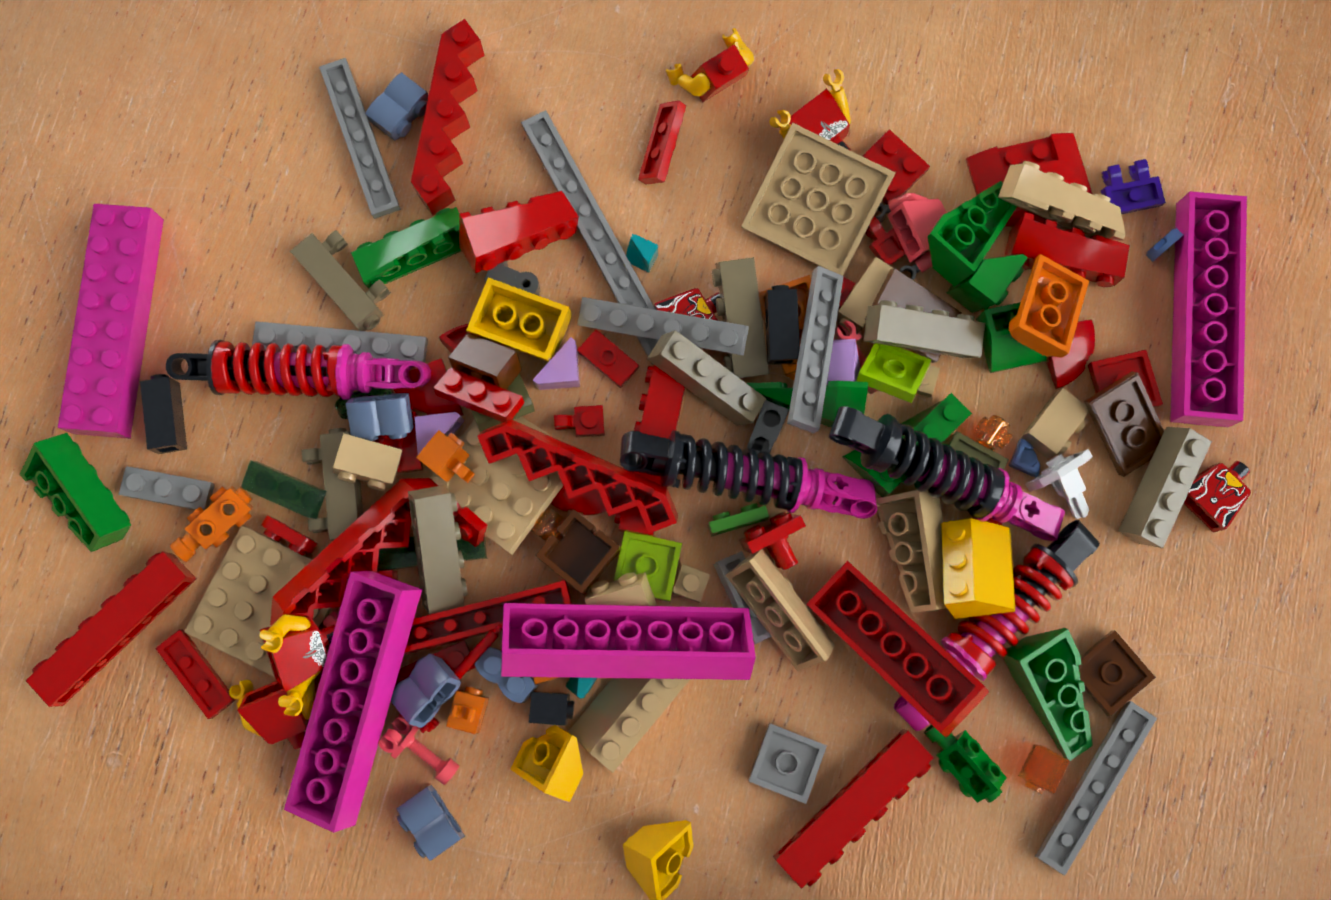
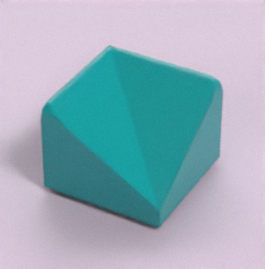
M632 234L626 257L630 264L649 273L658 257V245L636 234Z
M570 677L566 683V688L582 699L585 698L597 678Z

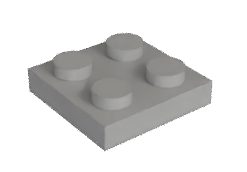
M769 723L748 781L807 804L827 745Z

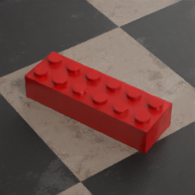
M848 560L806 604L946 738L989 693L988 689Z

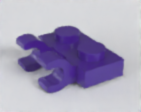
M1146 159L1135 161L1134 165L1128 167L1130 177L1134 180L1132 182L1123 183L1119 164L1108 166L1107 171L1102 172V179L1107 187L1101 190V194L1111 198L1110 203L1119 206L1121 214L1160 207L1166 203L1159 176L1150 177Z

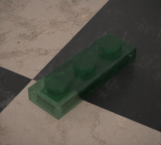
M250 460L241 485L243 489L311 519H317L327 492L263 463Z

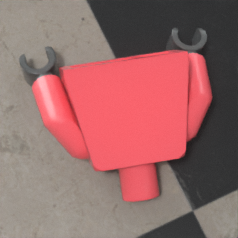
M907 193L889 200L887 205L880 203L877 211L882 212V214L875 217L881 223L885 220L886 214L889 213L887 216L909 262L915 261L916 263L913 266H903L899 271L901 273L909 271L911 279L914 280L916 273L919 271L923 273L933 266L927 236L940 217L948 212H946L939 199H928L915 193Z

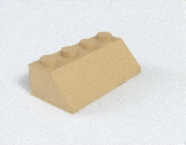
M763 549L749 555L725 575L797 671L822 663L830 657L835 644L830 639L828 631L817 622L811 614V609L804 601H801L793 590L792 583L783 577L775 566L773 558L765 553Z
M612 678L569 729V732L577 737V741L593 757L613 773L690 679Z

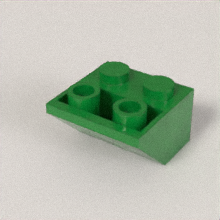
M1020 254L984 259L972 275L955 287L951 285L946 293L971 313L988 309L995 304L999 305L1007 297L1009 292L1006 289L1010 283L1015 282L1023 273L1024 268L1022 266L1028 257Z
M1021 302L985 309L976 318L977 322L985 323L983 349L990 373L1047 361V356L1017 342L1010 334L1009 322L1017 315Z

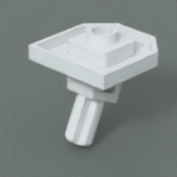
M1089 449L1065 458L1060 454L1046 462L1048 468L1025 485L1029 491H1033L1052 484L1057 494L1065 498L1072 516L1075 519L1085 518L1088 516L1089 507L1082 492L1086 490V487L1077 468L1085 464L1093 456Z

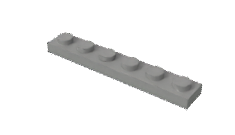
M346 58L320 66V71L371 215L376 219L401 210L370 122L365 114L366 111Z
M817 266L812 272L787 424L811 433H815L820 429L844 277L821 266Z
M582 297L577 323L579 326L659 340L661 335L676 330L699 348L743 356L749 326L586 297Z
M256 321L252 345L260 342L266 349L269 344L276 343L279 345L280 350H282L285 344L290 343L297 352L301 344H306L310 347L312 353L313 348L318 344L324 346L326 352H329L330 347L333 345L350 344L354 354L370 352L373 358H394L425 362L428 339L422 336Z
M1128 701L1123 706L1035 857L1062 875H1066L1157 720L1155 716L1132 701Z

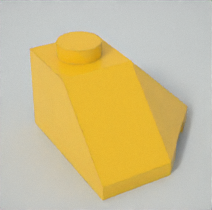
M553 725L546 729V734L537 739L532 737L523 742L510 770L542 792L570 802L583 776L577 737L561 727Z
M682 820L643 826L623 844L626 868L650 900H665L678 888L682 878L678 871L684 856L689 858L694 847L691 822Z

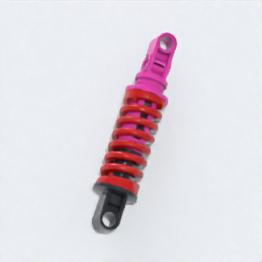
M215 340L211 344L208 354L176 353L171 355L166 361V371L170 377L176 380L208 381L210 390L215 395H224L225 393L238 394L240 392L248 395L255 394L256 392L261 395H269L273 392L278 396L289 393L291 396L304 394L308 397H314L319 394L322 397H330L335 394L339 398L348 400L354 390H360L361 393H369L372 388L422 387L431 378L430 367L425 362L394 358H373L370 352L354 354L350 344L333 345L330 347L329 352H326L324 346L318 344L311 353L310 347L306 344H301L296 352L295 347L290 343L285 344L282 350H280L279 345L276 343L269 344L265 349L263 344L256 342L250 349L249 345L245 342L238 343L234 348L233 344L229 341ZM184 359L188 363V371L186 373L181 368V363ZM413 366L417 367L421 373L418 382L412 381L409 377V371Z
M1075 520L1066 525L1060 531L1057 540L1052 541L1047 548L1040 544H1034L1024 556L1023 565L1019 564L1013 567L1015 612L968 617L969 622L962 621L958 624L959 634L950 633L942 639L941 643L945 650L975 678L984 681L987 675L996 667V662L991 657L997 654L999 657L1004 658L1007 655V650L1003 645L1006 642L1011 646L1018 644V638L1014 635L1015 632L1018 631L1026 635L1029 633V627L1025 622L1027 620L1032 623L1040 621V615L1033 607L1036 606L1044 612H1049L1051 604L1044 596L1047 595L1056 601L1062 598V592L1055 584L1065 591L1078 584V579L1073 571L1097 550L1100 542L1080 520ZM902 696L895 702V711L915 731H920L929 724Z

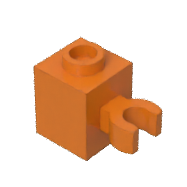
M438 430L416 457L447 483L454 474L467 483L475 475L463 464L470 456L462 449L465 443L453 433H450L447 437Z
M466 686L465 691L457 690L446 727L472 734L480 733L489 697L482 696L483 690Z

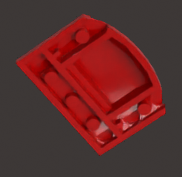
M1055 133L1046 138L1003 148H997L996 146L966 158L976 196L1000 181L1004 183L1010 165L1023 164V161L1039 165V170L1044 173L1053 172L1063 176V181L1068 184H1081L1088 188V193L1092 194L1074 133ZM1017 207L1005 227H1013L1024 212L1033 213ZM1033 214L1034 221L1044 223V220H1046L1038 215Z

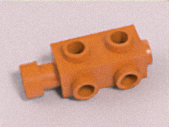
M222 486L209 498L213 502L209 507L203 510L200 506L186 518L190 522L184 528L188 533L183 538L178 537L170 544L173 552L180 559L187 562L196 554L195 550L200 546L206 550L211 545L215 548L221 545L229 537L226 531L234 524L238 528L241 527L252 517L249 511L253 506L249 502L253 498L245 489L239 487L236 490L231 486L226 490ZM232 504L235 512L227 514L224 511V505ZM203 524L211 526L212 532L210 534H204L201 531Z

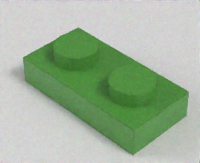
M755 503L740 508L742 513L730 516L729 512H723L712 516L713 521L708 523L711 537L767 521L769 514L766 506L758 507V504Z

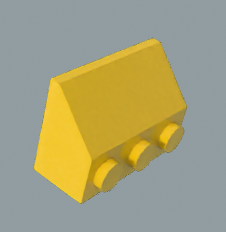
M488 277L466 331L549 362L563 340L572 315L568 306Z
M972 518L941 523L944 605L955 619L1015 612L1010 528L985 521L981 522Z

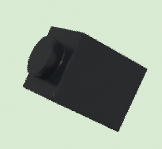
M531 692L529 723L567 725L568 719H573L575 701H570V694Z

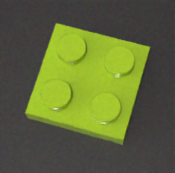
M875 343L859 371L856 381L868 382V386L912 403L927 373L931 359L900 347Z
M624 531L614 581L627 573L633 572L637 575L645 572L655 599L670 602L682 543Z

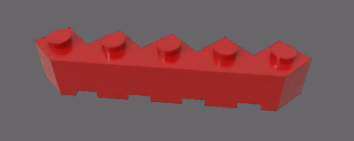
M465 19L441 34L411 183L417 195L432 216L456 201L451 188L443 177L463 164L460 154L451 140L470 128L466 113L459 103L478 91L474 78L467 67L485 56L481 40Z
M512 419L484 429L477 435L489 464L518 454L528 481L558 471L569 499L598 489L608 516L637 506L648 534L677 523L678 513L668 488L661 486V484L625 470L622 467Z
M430 478L400 479L272 597L270 625L272 626L285 614L310 617L313 620L314 609L341 607L350 572L373 571L377 573L379 549L408 547L411 528L408 491L436 487L438 485Z

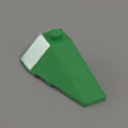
M1002 181L981 192L971 200L964 202L951 212L949 211L944 214L927 236L933 269L954 287L976 271L1017 208V206L998 198L1003 185Z
M828 381L821 424L832 427L837 410L841 406L854 408L864 414L868 382ZM747 383L767 398V401L790 409L793 388H788L786 383Z
M1061 628L1027 636L1019 640L1016 646L1007 648V655L1004 657V660L1012 677L1064 758L1070 762L1092 747L1089 714L1084 708L1082 692H1085V685L1080 679L1079 665L1082 664L1081 656L1069 630Z

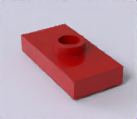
M597 329L577 349L581 356L619 388H622L639 368V364Z

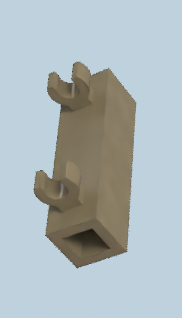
M337 230L332 232L323 243L311 233L290 252L359 331H369L379 324L380 318L384 316L375 304L385 299L391 292L379 279L365 293L332 255L348 245Z
M346 428L330 429L329 434L320 435L321 448L302 450L303 462H307V464L322 462L327 510L326 518L308 519L309 532L321 533L328 531L329 540L334 541L363 514L360 480L356 479L355 483L346 482L338 479V474L333 473V465L343 433L351 435L350 431H347Z

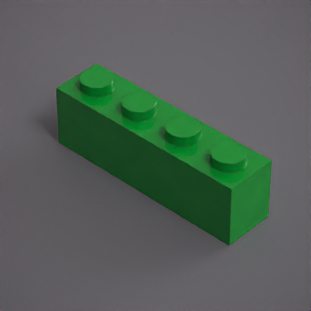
M457 207L442 209L432 218L414 221L404 230L391 231L385 234L383 239L374 243H363L357 247V250L351 252L362 280L368 289L379 279L385 285L461 252L459 247Z
M950 393L942 401L901 424L911 426L914 431H922L928 438H936L942 443L972 413ZM853 450L843 456L847 463L863 479L869 480L874 484L875 491L881 497H886L902 482L901 477L898 479L890 478L887 470L877 472L863 467L861 464V452Z
M68 433L33 444L19 475L25 481L32 480L35 483L34 491L40 498L48 497L52 502V511L58 517L65 516L68 519V528L88 550L93 552L123 540L131 527L128 515L117 505L110 489L103 485L96 469L87 462L82 455L80 446L73 442Z

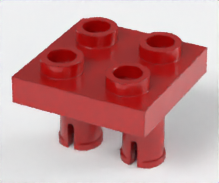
M784 511L769 519L771 524L765 527L756 525L743 532L745 537L739 539V542L744 551L753 554L767 547L777 568L782 570L789 569L798 564L787 538H789L788 535L806 527L801 515Z

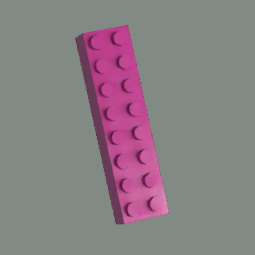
M1189 191L1176 203L1175 229L1177 228L1183 236L1175 242L1170 422L1228 428L1242 422L1244 415L1247 196Z
M95 203L93 205L58 421V428L71 434L131 439L164 219L152 208Z
M373 571L350 572L284 810L333 833L356 825L422 589Z
M504 603L501 677L750 680L756 659L749 608Z

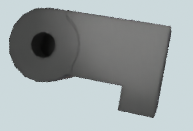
M507 261L488 270L484 278L485 283L489 277L538 296L540 293L538 278L533 273H520L508 267Z
M765 400L747 448L754 449L757 454L762 451L770 453L774 442L779 436L789 409Z

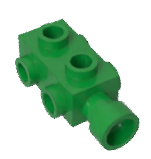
M930 725L924 731V734L932 743L936 742L941 748L936 754L939 758L938 761L941 769L946 773L953 774L959 781L961 792L966 797L972 796L977 803L983 799L990 803L1002 793L1000 788L1007 777L966 730L956 736L951 732L947 738L933 725Z

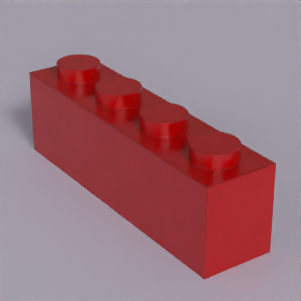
M563 191L532 197L527 204L521 205L518 201L509 202L506 208L496 211L492 206L482 208L481 214L471 216L469 212L460 213L459 247L474 273L483 270L488 271L505 261L516 260L532 250H541L552 242L570 238L577 232L579 216Z
M1026 212L1023 213L1009 231L1005 256L1020 254L1027 256L1028 258L1022 266L1024 270L1032 269L1036 257L1041 254L1083 278L1096 282V285L1100 287H1113L1125 278L1130 245L1099 235L1087 238L1083 230L1074 227L1062 230L1057 228V222L1046 219L1044 223L1033 220V214Z

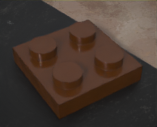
M1115 630L1110 631L1081 656L1082 664L1079 665L1080 679L1084 682L1087 693L1107 716H1112L1156 678Z

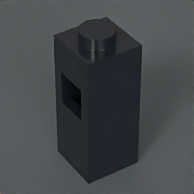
M788 285L772 286V290H767L764 296L768 365L797 364L800 350L797 289H789Z
M166 374L153 375L150 377V380L140 381L147 450L157 454L187 450L180 383Z

